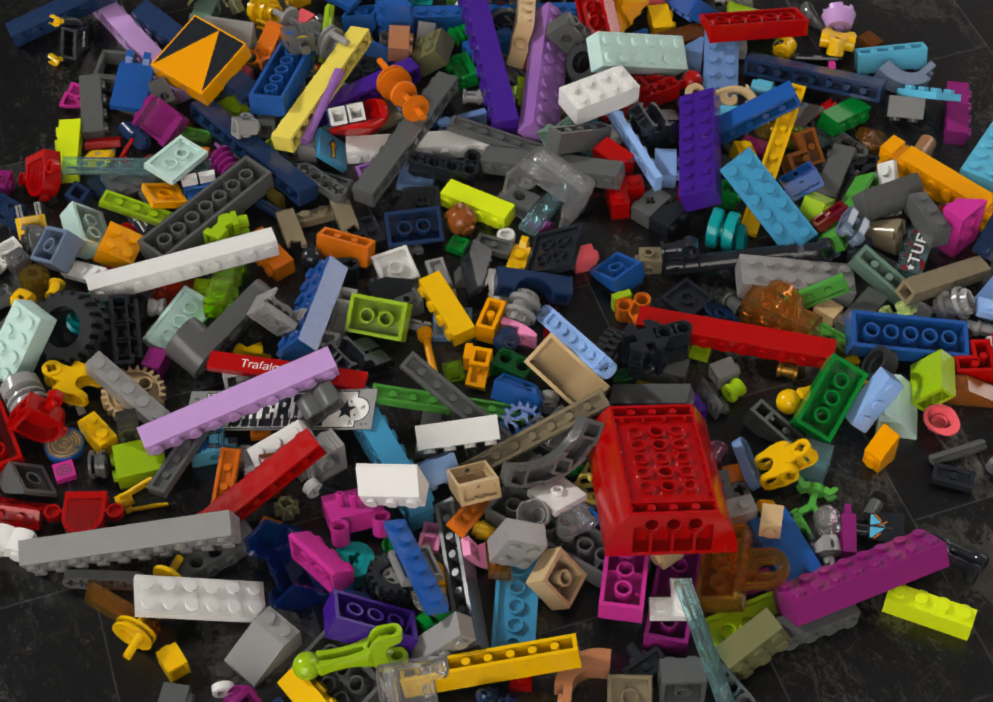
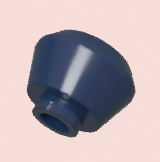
M511 327L500 328L493 338L495 348L498 351L501 347L515 350L519 343L517 331Z

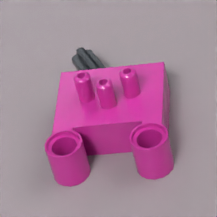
M326 485L321 486L318 493L321 495L322 513L331 532V541L334 547L344 548L348 546L351 542L350 533L373 528V535L375 537H388L383 527L384 521H390L391 519L390 513L384 509L383 505H377V507L366 506L358 496V488L337 492Z

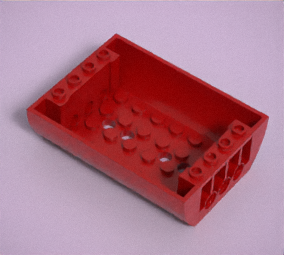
M692 404L607 407L596 419L605 423L596 446H593L587 454L605 557L737 552L736 534L705 420L698 409Z

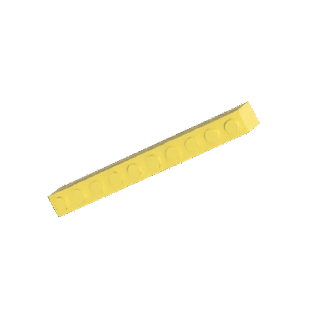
M350 26L347 32H345L343 37L350 40V44L345 46L340 42L337 43L334 50L329 54L294 105L289 109L275 131L272 132L271 140L276 150L292 153L296 151L301 144L300 139L329 84V79L334 69H342L344 75L332 98L372 44L368 28Z

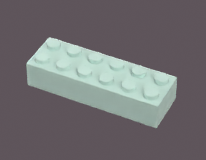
M597 31L586 38L591 72L599 73L620 64L629 74L676 76L688 70L683 36Z

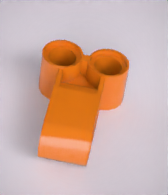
M268 20L255 50H250L252 55H256V60L251 63L249 59L246 64L252 67L259 66L263 71L266 62L269 61L281 41L280 27L285 26Z
M639 292L635 294L634 300L626 297L619 298L616 301L615 318L617 321L627 322L628 324L634 323L636 326L640 305L650 307L651 296L646 292Z

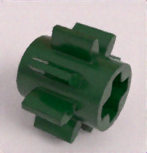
M618 367L616 373L611 377L612 385L634 384V379L628 375L627 368Z

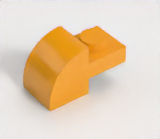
M473 346L465 382L466 388L485 391L488 376H490V362L493 359L492 349Z

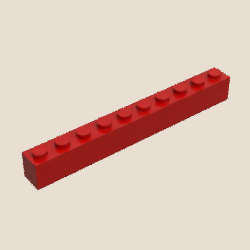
M640 305L636 321V328L642 329L646 328L643 321L648 319L657 321L661 325L685 320L692 324L690 345L716 349L721 352L755 356L760 359H772L783 363L789 362L800 366L817 367L818 369H821L828 356L835 353L837 343L836 339L644 305Z

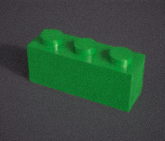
M852 97L822 111L817 126L834 137L865 123L869 119L871 107L862 100Z

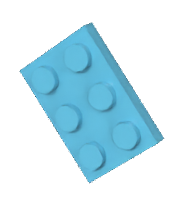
M905 85V88H897V95L961 102L962 94H954L955 90L944 89L942 92L941 88L932 87L929 91V87L918 86V89L912 85Z

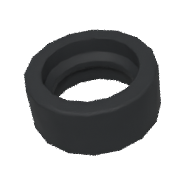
M876 346L864 358L861 370L869 374L866 378L867 381L876 373L879 365L894 375L899 359L895 352L885 346Z

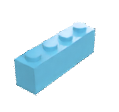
M924 42L854 49V69L857 74L867 76L870 73H876L882 65L890 60L903 71L908 69L920 70L927 65L928 48Z

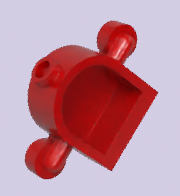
M43 149L25 158L26 173L21 172L19 174L18 185L20 187H27L28 193L31 196L39 197L40 202H48L56 196L60 188L61 155L60 151Z
M50 390L47 393V397L44 398L30 391L10 412L6 428L13 430L16 436L21 439L29 438L40 443H50L58 440L60 437L63 438L68 431V427L64 425L66 414L63 408L60 407L63 403L64 394L59 390Z
M107 491L65 492L63 509H60L56 504H50L43 511L48 522L62 521L66 533L107 528L108 520L117 522L122 520L125 515L121 504H111Z

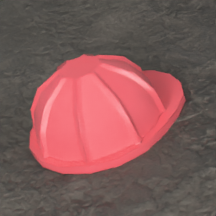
M934 404L925 409L923 420L928 430L943 436H952L959 431L960 421L958 415L951 407L944 404Z

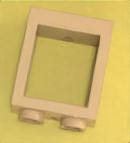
M486 460L446 469L449 489L461 507L502 497L499 477Z

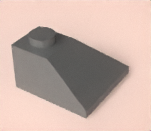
M9 461L0 473V486L4 493L57 497L58 495L43 465Z

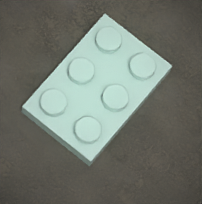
M179 135L146 161L144 169L173 186L208 157V151Z

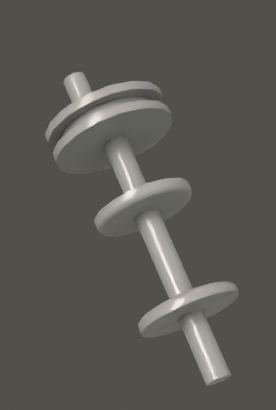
M294 6L288 7L284 12L277 8H274L272 11L273 15L280 18L279 24L283 26L301 24L298 21V9ZM317 19L311 20L313 22L315 40L317 39L315 52L318 56L326 60L337 43L340 42L345 46L350 44V40L343 37L344 33L340 28H337L335 25H329L320 33V21Z

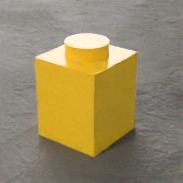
M176 642L165 645L156 652L158 662L171 683L191 672L188 661Z

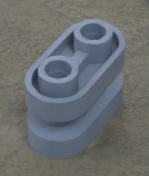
M850 206L845 210L835 228V233L840 237L848 235L846 242L852 247L863 243L865 240L864 235L870 228V220L864 215L858 218L859 210L854 206Z

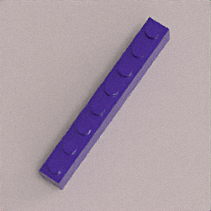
M411 57L392 64L405 68L410 74L413 84L422 81L420 68ZM383 69L340 88L326 109L363 102L372 98L383 99V96L376 87L377 77ZM326 111L317 129L328 124Z

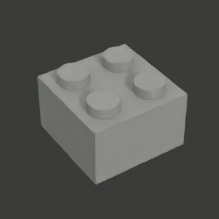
M506 518L487 540L489 561L502 566L508 565L520 569H528L548 547L545 525Z

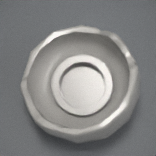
M532 498L519 504L516 510V519L543 524L546 527L551 519V509L545 501Z

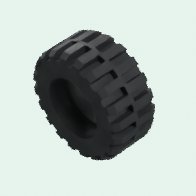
M60 290L55 294L48 295L47 300H43L39 304L43 310L57 319L41 354L48 361L56 360L71 366L74 361L86 363L98 351L103 352L105 350V343L110 338L108 331H111V325L108 324V320H110L109 314L104 312L106 308L100 303L98 298L84 292ZM72 311H75L80 320V333L75 342L69 346L63 337V323L66 317Z

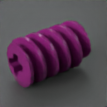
M223 145L210 154L211 161L220 175L238 162L228 145Z

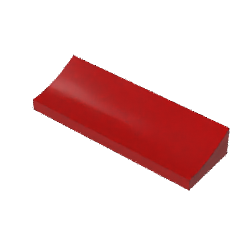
M575 0L579 21L589 27L591 35L597 31L621 32L614 0Z
M796 7L699 14V21L705 29L709 43L807 36L809 19Z

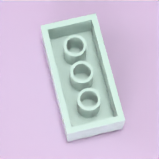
M15 299L1 328L0 381L2 383L6 378L15 373L34 371L57 322V319L31 300Z

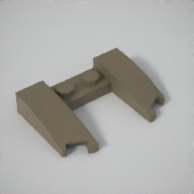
M329 199L330 205L303 210L296 214L293 208L275 212L277 224L287 248L291 247V242H301V248H307L302 228L333 220L336 221L340 231L348 233L347 229H351L352 226L356 230H360L349 199L343 203H335Z

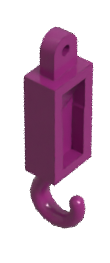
M844 503L843 513L839 521V541L842 552L840 559L849 558L857 553L856 514H852L851 504Z

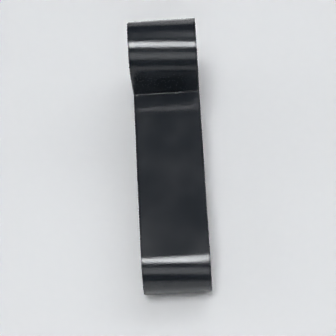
M474 149L465 152L463 161L413 151L408 155L406 170L414 176L447 183L450 179H453L465 185L473 186L476 182L481 156Z

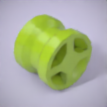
M736 377L732 378L729 384L721 387L723 396L731 403H734L738 396H743L747 391L744 383Z

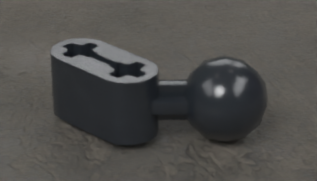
M307 247L300 255L301 264L306 269L315 268L321 259L324 260L322 251L317 247ZM353 257L335 258L348 267L343 283L356 282L359 279V261Z

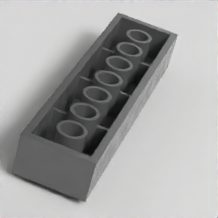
M245 155L137 240L141 255L148 260L205 244L203 231L207 227L212 229L218 222V217L221 214H230L231 211H235L236 215L239 216L274 188L272 172Z
M504 485L501 488L502 497L492 499L484 509L485 521L498 528L506 518L516 519V510L519 504L530 499L527 496V490ZM567 512L557 517L551 515L550 522L545 527L548 544L546 549L562 547L587 573L585 580L601 589L605 558L601 531ZM649 558V563H648V573H647V577L649 576V574H650V572H651V561H652V560H651L650 558Z

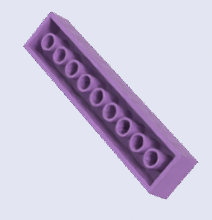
M550 2L535 10V25L530 38L518 133L521 136L542 143L536 132L546 124L556 126L561 120L562 107L558 104L559 87L565 85L566 66L564 65L567 62L566 56L568 55L546 36L548 23L563 14L558 7Z

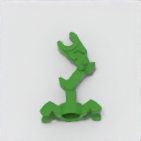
M799 477V484L796 485L797 491L800 494L808 492L811 496L808 504L799 509H793L789 514L799 530L804 532L807 538H810L811 530L802 516L810 511H813L815 514L818 513L817 498L824 497L827 502L836 500L837 496L835 493L838 492V488L832 487L830 489L819 482H805L804 478Z

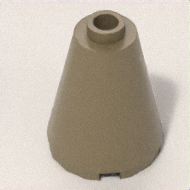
M896 218L871 221L869 223L870 228L864 236L871 237L874 248L894 256H899L905 242L902 241L903 235H906L905 219Z

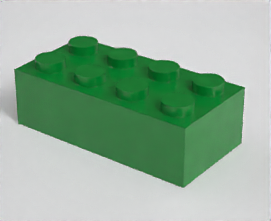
M831 354L823 363L790 424L822 446L831 443L869 374L837 354Z

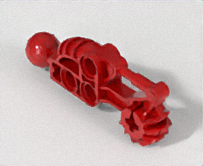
M688 70L683 73L679 81L673 75L665 77L664 74L646 75V77L633 76V79L640 86L638 102H643V108L649 106L650 102H656L659 106L680 97V90L686 89L692 83L700 85L703 83L701 74L695 70ZM634 104L619 109L624 113L625 119L628 115V109ZM606 115L601 116V119H605L606 123L610 122Z

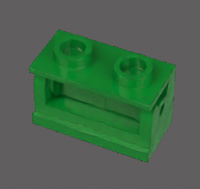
M462 51V53L452 55L449 63L445 65V70L447 74L458 77V90L477 86L478 78L476 77L475 66L467 52Z

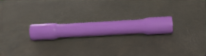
M340 68L334 69L329 79V84L300 139V142L304 145H310L322 116L336 88L340 84L344 75V71Z

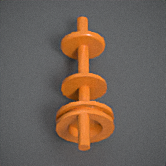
M378 58L377 63L383 69L376 81L379 93L383 98L392 101L395 106L402 107L403 116L411 122L424 121L429 111V102L424 96L417 95V89L412 83L410 74L402 66H389L383 58Z

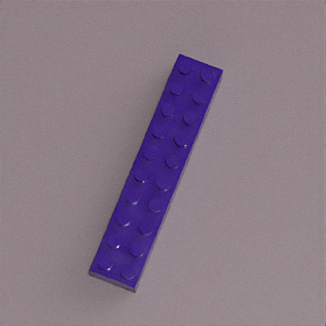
M458 0V7L462 8V22L466 23L465 34L466 36L469 35L470 38L468 39L469 49L473 50L472 61L473 64L476 63L477 65L475 67L476 77H480V92L484 93L483 104L488 108L486 112L487 119L492 124L490 127L517 135L519 117L488 0Z

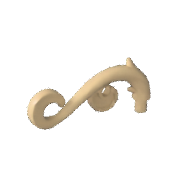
M692 83L685 89V95L691 94L694 91L704 90V87L698 83ZM746 84V87L726 86L715 91L717 96H720L721 104L735 106L737 104L738 98L735 94L744 96L748 101L757 97L748 84Z

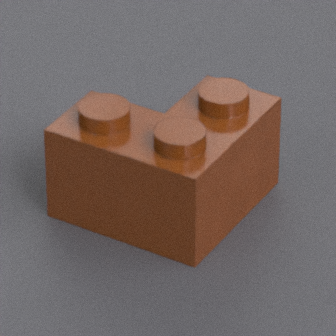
M815 127L790 135L795 152L784 155L781 164L784 174L808 161L813 165L825 161Z

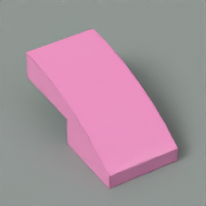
M506 317L502 318L501 328L511 327L517 331L519 337L518 345L533 349L537 348V334L532 329Z
M424 522L418 546L429 545L433 553H439L441 542L438 523Z
M469 536L461 538L463 557L483 569L497 570L496 563L489 561L488 545L485 542L477 545Z

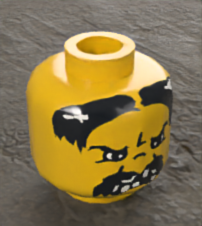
M793 37L777 38L772 45V52L775 57L789 59L791 58L790 55L796 51L797 43Z

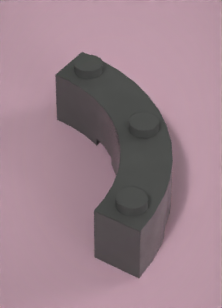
M577 415L568 436L556 449L547 455L528 462L504 461L499 476L500 483L509 487L530 488L532 486L547 485L565 477L585 461L592 447L596 446L605 423L593 418Z

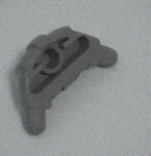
M806 1L802 3L800 11L809 19L808 26L815 29L818 28L822 32L826 27L814 10V5Z

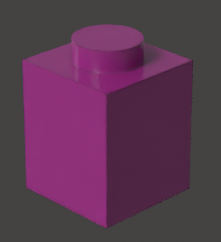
M150 346L140 364L143 370L146 367L148 373L154 370V374H159L160 380H162L171 364L170 357L164 353L165 349Z

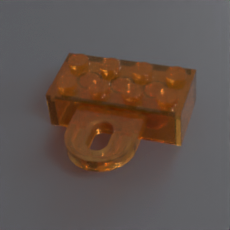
M780 280L771 281L765 289L753 284L742 298L739 316L740 323L814 336L820 335L823 320L822 316L803 308L799 292L790 284ZM779 292L783 293L787 300L779 297Z
M733 524L737 539V552L701 554L694 598L702 613L744 612L748 590H770L786 581L790 573V563L786 555L777 548H753L754 535L748 524ZM764 565H779V568L774 572H758L760 567Z

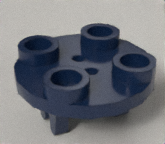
M487 684L486 687L479 688L475 694L478 702L519 701L518 696L500 691V688L495 684Z

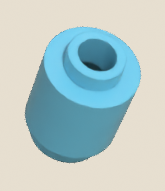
M758 78L757 80L753 79L750 89L759 96L777 86H775V82Z

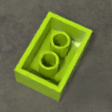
M351 293L344 331L406 342L413 304Z

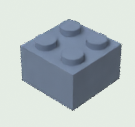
M46 225L30 259L46 269L68 274L85 240L69 230Z

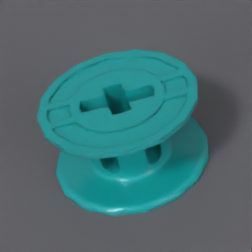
M351 541L348 546L337 548L336 552L343 562H348L353 567L355 589H359L365 583L369 562L371 559L374 561L375 556L367 544Z

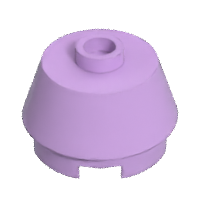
M833 2L829 4L828 8L823 9L821 17L825 27L832 28L836 32L846 33L852 28L856 13L851 4L847 6L843 5V2Z

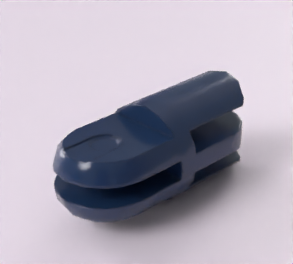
M123 122L119 125L120 133L128 141L134 138L132 145L140 151L149 149L151 139L140 127L133 125L132 122Z

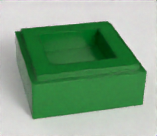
M453 234L446 245V251L462 257L464 249L471 243V240Z

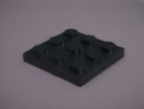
M582 222L536 233L525 270L550 274L574 270L587 227Z

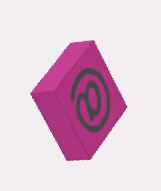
M72 459L52 465L58 485L78 479Z

